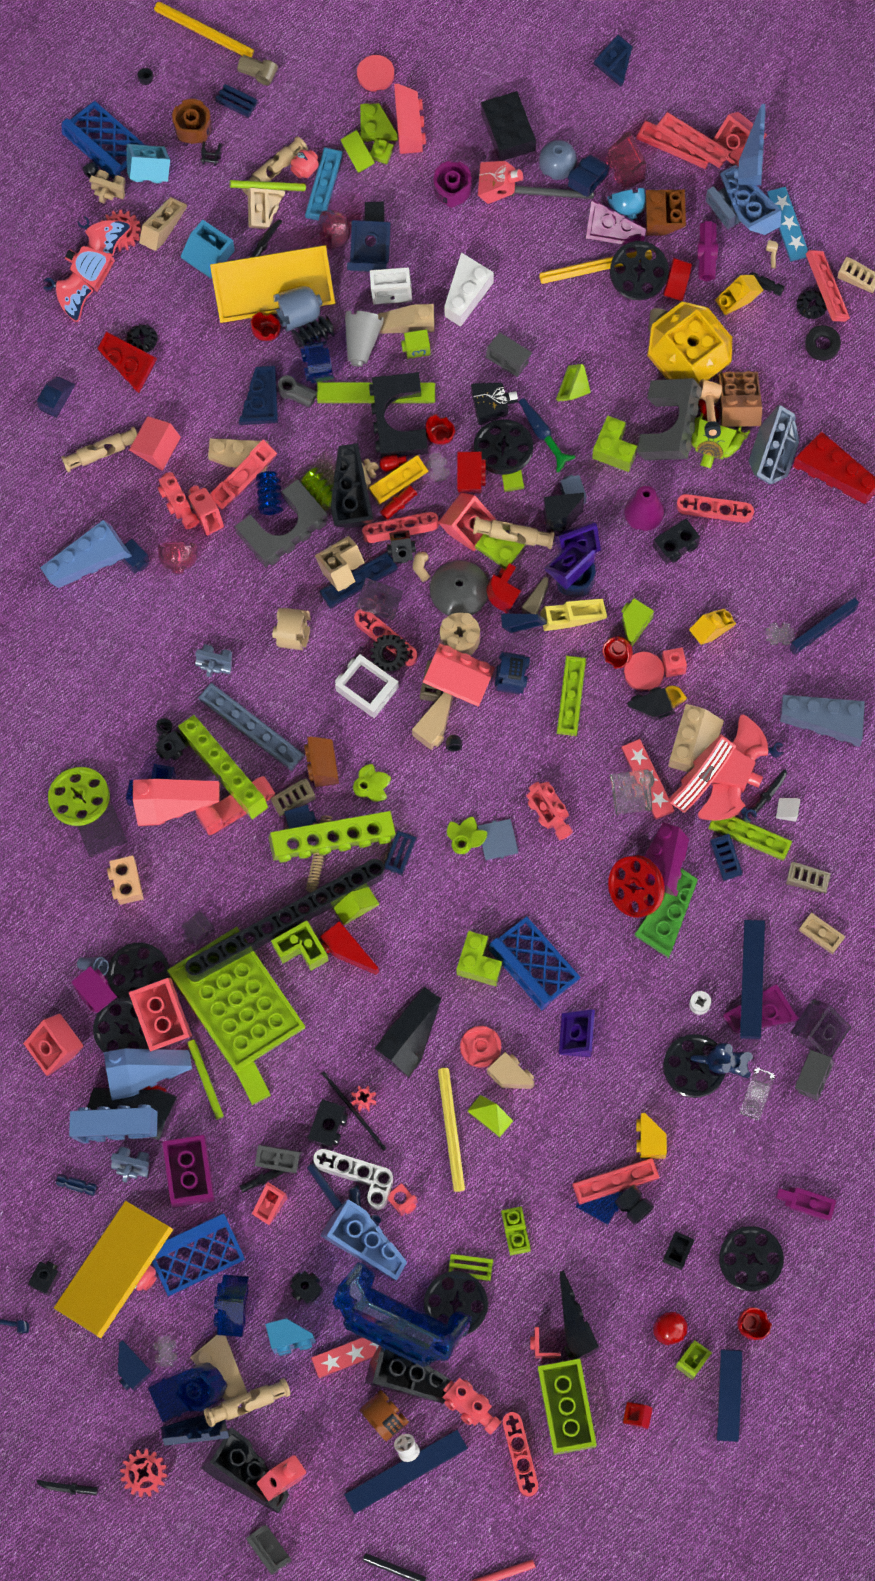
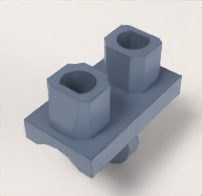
M206 644L203 645L201 650L197 649L195 653V666L206 670L207 677H212L213 672L218 674L222 672L230 675L232 670V652L230 650L224 649L221 650L220 654L214 653V648Z
M121 1146L116 1154H112L111 1169L117 1170L116 1174L123 1176V1182L127 1183L129 1178L137 1179L138 1176L148 1178V1153L138 1152L136 1159L131 1158V1151Z

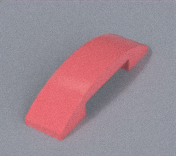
M264 439L210 493L214 502L222 510L241 494L278 454Z

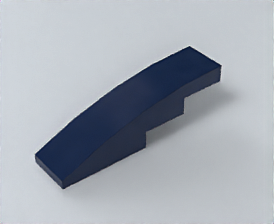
M721 1349L717 1441L739 1442L742 1350Z

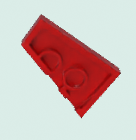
M106 332L97 349L120 372L124 379L132 385L136 392L140 393L157 358Z

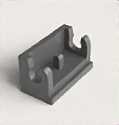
M499 332L488 345L486 358L514 376L519 377L520 373L528 365L529 361L527 360L532 352Z
M810 1050L795 1085V1089L799 1091L798 1093L818 1101L833 1067V1059Z
M260 1144L257 1148L255 1166L297 1173L302 1151Z
M263 1525L245 1538L271 1575H274L292 1561L267 1525Z

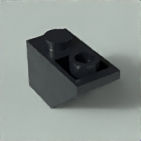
M656 687L651 689L649 694L633 696L631 701L627 702L631 710L656 721L675 714L669 694L665 688Z

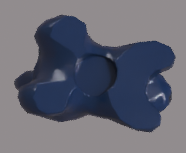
M720 1043L712 1048L709 1055H693L691 1060L708 1064L709 1068L715 1073H733L734 1075L749 1078L751 1073L748 1070V1062L753 1059V1055L750 1052H732L733 1047L730 1044Z

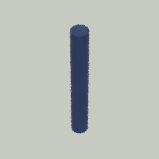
M315 1164L309 1165L307 1169L337 1211L342 1203Z

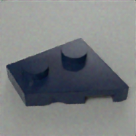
M617 35L594 60L593 64L621 87L625 80L633 46L620 35Z

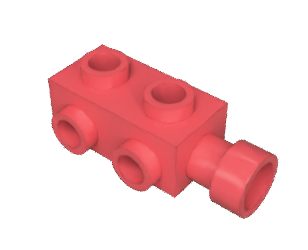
M173 472L165 473L158 479L160 484L158 491L162 498L166 497L168 501L166 506L170 514H175L177 519L182 518L185 529L197 526L199 519L196 514H193Z
M536 782L529 787L530 792L526 795L529 799L528 805L531 809L536 810L540 816L538 819L540 824L547 827V829L554 827L555 834L559 840L570 836L573 830L569 824L566 825L564 822L569 813L555 793L554 788L549 782L541 784Z
M459 1377L455 1383L451 1380L443 1389L446 1392L443 1396L446 1400L444 1404L450 1410L454 1411L456 1409L461 1413V1419L467 1425L473 1424L476 1426L480 1422L485 1427L484 1430L491 1435L501 1424V1420L488 1413L492 1407L489 1404V1400L484 1395L475 1392L473 1386L467 1380H462ZM458 1390H460L464 1394V1396L459 1395ZM474 1404L477 1405L480 1408V1410H476Z

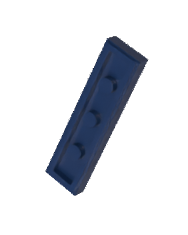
M387 551L354 570L352 575L355 582L349 585V587L338 592L330 584L319 591L320 595L329 609L395 572L398 570L396 563H393L392 557L388 556Z
M855 597L801 635L791 643V652L797 654L857 610L859 601Z

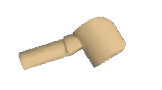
M768 240L766 251L772 252L771 268L774 269L776 268L778 243Z

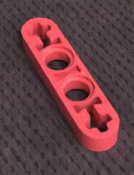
M683 494L677 500V510L685 515L742 523L751 521L754 515L753 506L746 502ZM684 501H688L689 505L687 508L683 507ZM697 502L696 510H693L694 503ZM708 503L711 509L709 511H702L700 505ZM721 506H728L731 511L728 514H722L719 509ZM734 507H737L736 515H733ZM743 509H747L746 516H742Z
M426 512L371 523L363 527V539L367 543L390 540L389 533L409 530L410 535L430 532L439 527V519L436 513ZM408 524H415L413 527H406ZM388 528H395L393 531H387Z
M359 609L355 613L354 619L357 627L375 642L378 641L377 638L383 637V635L399 636L369 610ZM360 616H367V621L371 626L369 627L368 623L364 620L360 622ZM375 627H382L384 633L376 636L373 633V629ZM405 642L409 646L407 651L412 653V659L409 658L408 661H405V666H412L417 661V651L408 642ZM385 647V650L396 658V648Z
M509 1412L503 1418V1428L518 1487L522 1495L531 1497L537 1493L538 1481L523 1422L519 1414ZM510 1416H513L514 1420L518 1419L519 1422L515 1425L516 1431L521 1429L522 1434L516 1433L509 1437L508 1432H513L511 1425H506ZM516 1437L524 1441V1446L520 1450L514 1449L511 1445L512 1440ZM520 1459H526L529 1462V1469L520 1471L517 1468V1462ZM532 1472L533 1477L528 1476L530 1484L534 1483L535 1487L532 1488L531 1493H528L526 1489L523 1490L522 1488L525 1485V1479L522 1478L520 1480L519 1475H527Z

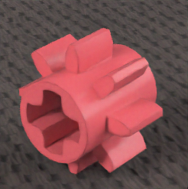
M358 1086V1092L351 1093L356 1098V1100L351 1102L352 1106L358 1105L359 1112L362 1108H366L369 1112V1106L371 1104L376 1105V1101L372 1100L376 1096V1092L370 1093L369 1086L366 1089H361ZM361 1095L368 1097L366 1103L361 1100Z

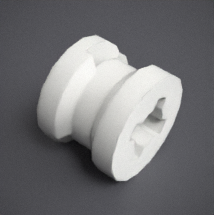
M703 991L695 992L691 996L689 1003L691 1011L698 1015L707 1013L711 1005L709 994Z
M402 1434L394 1442V1447L402 1461L410 1462L418 1457L420 1449L412 1435Z

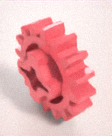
M119 210V214L112 211L111 217L106 214V221H123L131 225V230L116 246L119 252H121L122 247H125L126 250H129V245L135 247L134 240L139 241V234H141V225L137 221L136 216H131L130 211L123 214L122 210Z
M145 1449L144 1454L136 1450L137 1456L134 1457L129 1454L130 1461H123L126 1469H120V1472L125 1474L121 1481H127L124 1488L126 1490L132 1488V1495H135L138 1491L140 1498H143L144 1493L152 1497L151 1491L154 1490L159 1493L158 1486H165L162 1478L168 1477L167 1474L163 1473L167 1466L161 1465L164 1460L162 1457L156 1459V1452L149 1455L148 1449ZM147 1459L143 1464H135L138 1460ZM154 1464L158 1468V1476L154 1475ZM148 1468L147 1473H149V1476L140 1479L141 1474H139V1471ZM130 1470L135 1475L134 1483L130 1479ZM148 1482L154 1483V1484L151 1485L150 1487L141 1488V1487H143V1485H144L145 1483H148Z

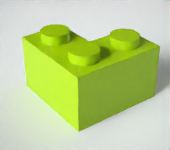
M607 415L593 448L592 459L627 472L630 471L636 457L637 446L622 441L626 422Z
M308 921L271 940L272 947L282 964L299 954L302 955L310 971L329 961L328 955Z
M468 931L456 972L458 976L497 986L502 970V961L484 956L488 945V936Z

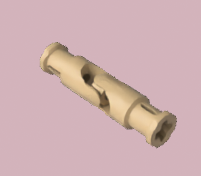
M296 136L289 146H284L272 159L258 168L247 181L270 182L282 171L281 169L291 164V159L300 150H308L306 143ZM266 169L271 171L273 174L267 176ZM241 188L248 196V189Z
M133 426L129 431L122 434L116 433L97 441L93 445L82 447L76 450V453L66 457L63 455L61 459L69 473L71 469L80 465L86 466L100 458L124 450L126 446L133 443L137 432ZM105 444H112L108 450L104 448Z
M477 516L473 527V534L482 533L489 535L491 538L531 546L541 545L546 546L548 549L552 548L554 532L538 531L537 528L498 520H483Z
M282 1378L273 1385L261 1386L248 1393L223 1401L219 1406L211 1409L206 1408L204 1409V1416L208 1425L213 1427L215 1423L222 1420H231L254 1409L274 1403V1400L283 1396L289 1397L290 1389L287 1381Z

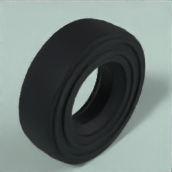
M826 325L816 326L811 329L805 340V348L808 354L820 361L832 359L838 353L841 345L838 332ZM826 337L830 341V346L827 349H820L815 344L816 339Z

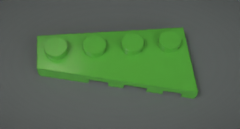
M683 869L680 871L682 873L681 879L678 880L677 897L664 893L663 901L659 908L646 917L635 933V937L667 958L670 957L698 881L697 878Z

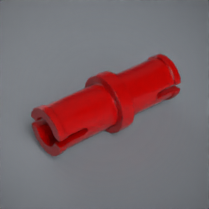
M409 485L398 496H394L387 506L380 510L381 515L386 520H389L400 509L403 510L405 505L417 496V492Z

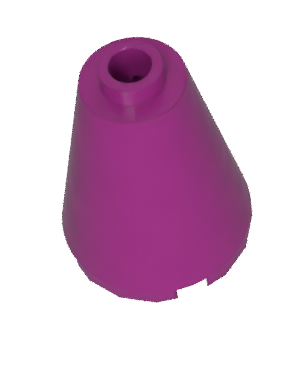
M650 486L640 487L625 505V518L627 523L636 530L650 531L655 529L661 523L664 516V507L656 491Z

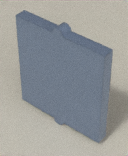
M511 819L498 822L494 820L492 823L478 826V830L487 831V838L482 844L485 861L495 858L503 859L505 856L518 854Z

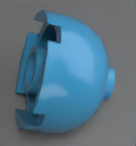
M639 188L638 192L627 190L612 194V197H607L611 209L632 220L637 219L636 215L642 213L646 207L644 188Z

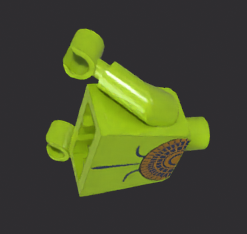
M701 413L699 418H695V431L692 434L691 445L696 448V452L703 454L700 465L711 469L714 458L721 460L728 458L741 447L743 441L748 438L750 429L747 433H743L741 431L743 426H740L737 431L720 425V436L710 439L706 437L704 430L708 421L703 420V413Z

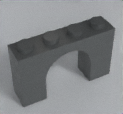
M693 378L651 380L647 399L655 407H679V417L674 426L666 432L640 434L637 453L645 461L688 459L691 450L692 434L695 431L694 423L698 414L699 397L702 394L701 386Z
M298 479L282 490L283 499L298 516V522L292 531L284 535L269 534L257 523L251 514L235 525L237 535L265 568L277 563L283 554L293 551L295 545L300 541H306L312 532L316 529H322L327 524V513Z

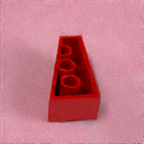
M822 431L794 460L793 468L808 473L809 476L826 482V485L841 490L842 493L863 504H866L875 495V476Z

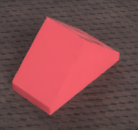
M268 1182L252 1214L270 1225L288 1199L286 1193Z

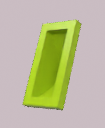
M583 364L568 365L556 397L558 402L573 400L591 393Z
M482 1095L467 1110V1112L499 1138L513 1122L496 1103Z

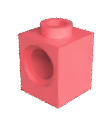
M683 647L663 651L662 663L666 678L686 674L687 664Z

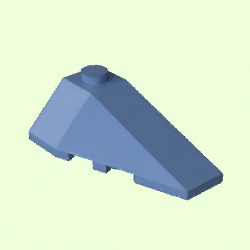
M765 104L760 106L739 159V167H735L734 179H738V185H762Z
M737 165L720 173L738 219L750 231L766 235L781 227V210L757 185H738V179H734L735 167H738Z
M119 1049L104 1052L112 1100L135 1096L143 1088L148 1086L152 1088L157 1085L156 1082L165 1078L171 1079L192 1069L189 1050L156 1049L150 1052L149 1049Z
M349 1199L331 1216L320 1235L335 1246L397 1281L407 1264L404 1257L390 1243L380 1227L370 1218L367 1211Z

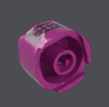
M446 161L436 168L433 181L434 194L437 199L450 208L464 203L472 193V178L469 168L459 161L458 163Z

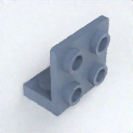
M714 186L707 190L705 201L727 230L741 222L735 213L725 187L719 191Z

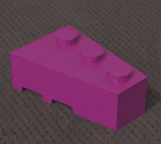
M665 822L662 823L644 857L650 859L660 870L664 881V893L677 897L678 880L682 876L680 871L682 862L685 861L689 838L680 827ZM649 874L648 880L653 885L655 878L652 874Z
M91 966L71 982L78 996L95 1013L101 1011L117 997L110 989L111 987L99 969L94 971Z

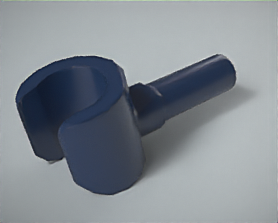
M0 1319L1 1325L17 1327V1333H29V1323L26 1321Z

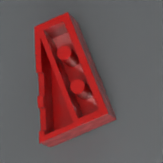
M457 452L458 493H482V486H486V459H482V452Z

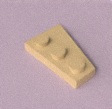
M210 438L208 458L227 467L237 468L261 441ZM267 467L258 475L260 479H263L265 481L267 477Z
M222 1330L190 1358L226 1401L247 1393L225 1332Z

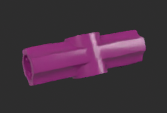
M712 221L700 223L697 260H699L698 276L703 281H711L716 277V260L718 256V243H716L717 224Z

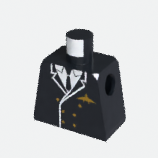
M503 383L471 384V394L478 426L507 416L508 404L518 403L517 392L505 393Z

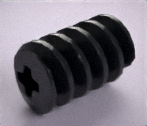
M326 314L325 318L319 316L318 322L314 320L311 322V325L309 323L305 324V329L301 326L298 327V333L295 330L291 331L296 346L299 349L302 347L305 351H307V344L312 348L314 347V340L320 344L321 337L328 340V333L333 337L335 336L334 327Z

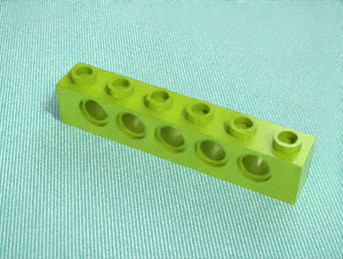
M195 715L178 726L180 733L189 746L251 819H254L268 808L264 796Z
M391 811L270 832L268 838L273 861L287 862L292 857L299 856V859L311 857V854L314 853L326 855L331 853V850L336 849L342 852L358 845L359 848H365L375 842L386 844L391 842V839L396 834ZM374 827L377 830V834H370L367 828ZM347 831H355L357 833V837H349ZM334 834L338 840L332 842L327 838V835ZM313 837L317 840L318 844L310 845L307 839ZM294 841L298 847L291 849L288 847L287 842Z

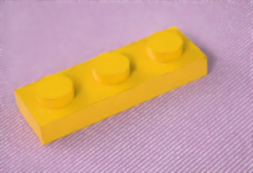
M417 455L368 489L380 505L429 471Z

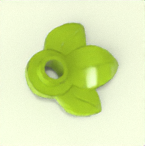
M373 764L365 765L360 769L358 779L353 783V791L358 797H368L375 802L387 799L383 789L389 785L391 777L384 772H376ZM360 785H365L367 788L363 789Z
M469 817L460 825L450 822L447 827V836L452 841L451 846L455 853L466 854L471 848L479 847L485 842L487 831L478 830L474 817ZM461 842L465 843L463 848L458 847Z

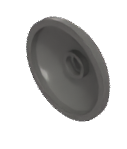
M462 560L448 562L442 565L432 576L430 582L431 600L435 607L447 616L454 613L474 615L484 607L488 600V578L480 567L471 562ZM462 582L463 585L458 587L456 583Z

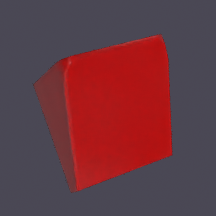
M627 1402L623 1423L648 1429L652 1407Z

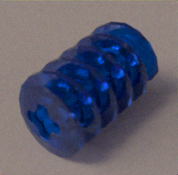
M265 471L256 475L258 510L262 515H275L283 512V508L278 507L283 504L282 500L279 499L282 497V493L277 492L281 490V486L277 485L281 482V479L275 477L277 473L274 471Z

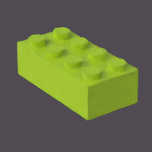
M575 1359L538 1366L537 1370L553 1455L596 1448L597 1444L581 1360Z

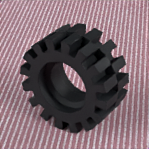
M383 635V637L377 638V642L372 644L374 645V648H371L373 652L371 658L374 659L373 663L378 665L377 667L383 669V671L400 670V667L406 665L405 661L409 660L407 658V655H410V651H407L409 646L399 636ZM388 645L394 646L397 650V656L392 661L386 660L383 654L385 647Z

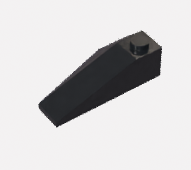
M358 443L338 446L330 506L334 526L363 527L371 524L374 520Z
M424 987L375 1047V1054L409 1078L422 1061L441 998Z
M94 1087L87 1108L97 1110V1107L101 1106L110 1107V1109H118V1106H130L131 1109L138 1108V1105H150L151 1108L158 1111L157 1137L151 1138L160 1140L166 1135L178 1096L159 1089L139 1090V1094L132 1097L112 1100L110 1088Z
M563 1270L559 1272L565 1343L567 1345L564 1347L568 1359L581 1360L597 1353L599 1346L588 1321L585 1322L583 1319V1311L580 1304L574 1299L576 1298Z
M381 1341L369 1363L364 1384L444 1404L446 1400L443 1396L446 1392L443 1389L451 1380L428 1366L422 1359L414 1356L405 1347Z
M230 1427L228 1429L229 1438L220 1439L202 1464L201 1469L221 1483L279 1513L290 1494L286 1490L270 1501L266 1499L257 1485V1482L269 1472L264 1464L265 1461L256 1454L251 1447L253 1445L247 1438ZM275 1479L271 1481L274 1486H277Z

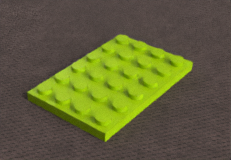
M238 927L233 928L167 970V973L235 1073L305 1029V1025L254 951L199 981H192L187 977L185 966L190 958L240 932ZM229 946L226 949L229 953H234L237 950L234 946ZM216 956L208 958V961L211 963L219 960ZM193 966L190 968V971L197 973L200 971V967Z

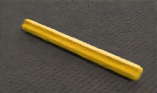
M162 2L155 4V12L241 56L246 55L252 58L254 54L252 48Z
M651 250L645 252V257L648 260L652 259ZM636 251L626 253L629 258H634L637 254ZM614 256L540 272L539 279L544 284L610 269ZM617 264V265H615L614 268L620 267V266H624V265H623V264Z

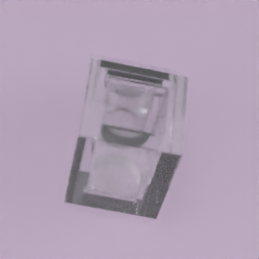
M755 1067L739 1112L740 1114L756 1120L760 1119L775 1074Z

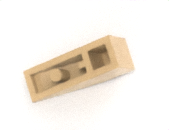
M170 197L142 225L139 243L157 251L169 237L186 210L187 205Z
M434 304L410 305L377 314L379 315L378 319L384 318L379 334L407 333L426 329L427 332H434Z
M446 692L440 696L412 729V736L430 750L434 746L438 747L444 740L443 736L453 700V695Z

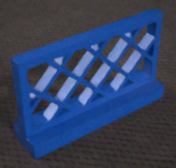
M96 101L92 102L72 119L66 118L62 121V134L113 179L117 175L120 176L121 172L127 168V160L122 164L115 160V156L127 157V151H115V145H145ZM96 109L100 113V117L89 116V113ZM87 121L86 127H78L75 123ZM89 121L100 122V128H89ZM102 122H111L114 128H102ZM88 133H100V139H91ZM102 133H112L113 140L102 139ZM115 134H124L127 140H115ZM102 144L113 145V151H105L102 149Z
M527 916L502 936L494 939L489 945L488 950L497 960L502 961V966L541 1011L581 978ZM526 924L531 929V936L519 935L520 928ZM506 938L516 939V947H507L503 941ZM519 939L531 940L530 950L519 949ZM533 941L542 942L545 945L544 951L533 950ZM518 953L530 954L529 963H521L518 960ZM532 954L544 956L543 965L532 964ZM547 956L555 957L558 960V967L547 966ZM531 968L543 969L542 979L534 978L531 975ZM546 970L558 971L557 981L545 979ZM560 972H569L573 979L569 982L560 981ZM545 984L557 985L556 992L550 996L545 991Z
M223 1213L166 1240L152 1263L167 1296H170L246 1259ZM226 1227L229 1233L227 1243L215 1239L217 1230ZM214 1232L212 1238L207 1237V1235ZM206 1238L211 1240L207 1252L195 1248L198 1239ZM230 1238L232 1239L234 1246L229 1245ZM195 1241L193 1247L188 1246V1244ZM213 1241L225 1245L221 1257L209 1253ZM186 1247L192 1250L188 1262L176 1258L179 1248ZM227 1247L236 1249L240 1258L234 1261L224 1259ZM175 1251L174 1256L168 1255L169 1253ZM194 1251L206 1255L202 1267L190 1263ZM163 1256L171 1258L172 1262L169 1270L161 1269L156 1259ZM208 1256L220 1260L217 1269L212 1271L204 1268ZM175 1260L187 1264L183 1276L171 1272ZM222 1261L227 1262V1264L221 1266ZM189 1265L201 1269L198 1278L192 1280L185 1277ZM203 1270L209 1272L201 1276ZM162 1272L167 1273L166 1278H164ZM169 1274L181 1278L179 1287L171 1291L166 1283ZM184 1279L190 1281L182 1285Z

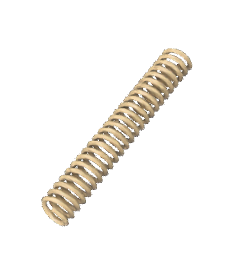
M322 816L320 821L321 823H325L323 821L331 822L332 820L330 819H333V817ZM313 854L308 884L306 885L308 892L317 890L316 887L319 884L321 868H323V863L321 862H324L322 859H324L323 856L325 855Z

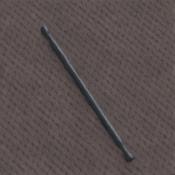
M322 1072L321 1074L323 1075V1077L327 1079L328 1083L335 1090V1092L340 1096V1098L353 1112V1114L357 1117V1119L361 1122L365 1129L370 1133L374 1140L377 1143H379L382 1150L385 1151L387 1149L385 1145L381 1143L377 1135L368 1126V1124L364 1121L360 1114L355 1110V1108L351 1105V1103L347 1100L343 1093L338 1089L334 1082L331 1079H329L326 1072Z

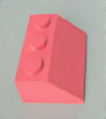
M394 84L400 154L423 152L422 145L426 144L425 133H421V128L424 127V116H420L419 113L420 110H423L422 99H418V91L400 84Z
M439 643L423 683L479 707L495 667L487 662L477 660L469 654L461 653L450 646Z
M166 978L129 992L150 1052L192 1037L171 978Z

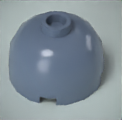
M553 140L547 143L541 150L539 168L545 176L548 175L554 180H563L568 178L570 171L577 166L576 152L573 146L566 141Z

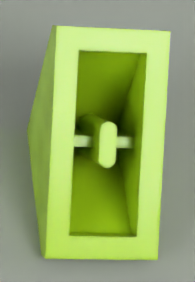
M367 887L350 892L334 907V910L343 925H346L377 907L379 903L370 888Z
M694 1340L675 1368L693 1380L712 1352Z

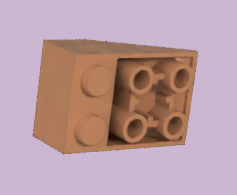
M758 372L719 373V384L722 385L720 395L721 426H761L762 401Z

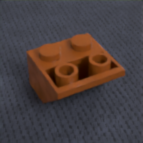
M685 189L646 190V236H663L686 226Z
M312 736L307 737L308 744H304L307 762H311L307 763L310 782L314 781L315 787L339 784L333 740Z

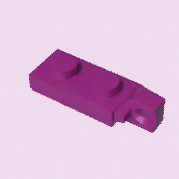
M790 1187L789 1191L779 1188L775 1197L785 1201V1206L789 1207V1209L829 1222L832 1219L837 1202L834 1199L798 1187Z

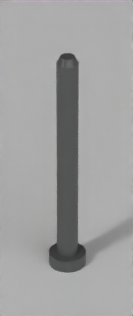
M515 186L514 192L515 194L582 199L594 198V192L589 197H585L575 190Z

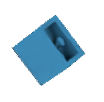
M202 220L191 232L181 258L211 279L210 264L226 262L235 251L234 243L228 236Z
M287 1318L265 1324L271 1349L274 1354L278 1353L279 1356L292 1353V1349L299 1348L300 1351L310 1349L312 1344L316 1343L311 1332Z

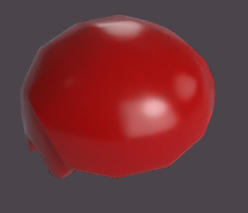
M258 312L252 316L250 322L253 335L258 340L272 341L279 336L281 324L272 313L264 315L262 312Z
M434 414L427 419L425 424L426 437L430 442L445 445L453 440L455 435L454 424L447 417L439 418L437 414Z
M613 636L604 643L602 653L605 662L618 669L625 667L631 660L633 649L631 644L623 637Z
M748 1307L739 1314L737 1326L740 1333L749 1340H761L769 1335L772 1323L768 1320L765 1311L757 1307Z
M666 1312L660 1315L653 1324L654 1336L657 1341L664 1345L677 1344L688 1333V1324L684 1316L677 1312Z

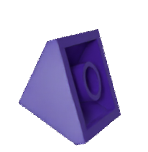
M590 521L554 535L559 553L570 542L593 549L595 553L601 551L596 522Z
M570 542L544 569L567 590L594 563L595 552L593 549Z
M595 1010L562 1013L559 1043L560 1055L591 1057Z

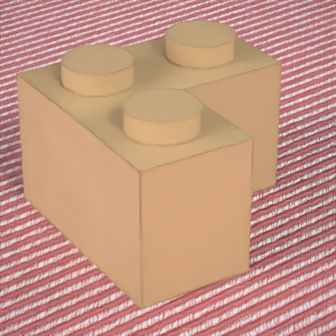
M350 536L315 555L322 573L338 592L355 582L351 570L365 563L357 544Z

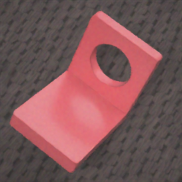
M402 1183L391 1191L388 1197V1201L401 1216L405 1213L407 1215L410 1214L417 1207L418 1201L416 1196H412ZM396 1193H405L407 1198L403 1204H398L394 1201Z
M535 1327V1337H530V1350H535V1358H561V1353H539V1327Z

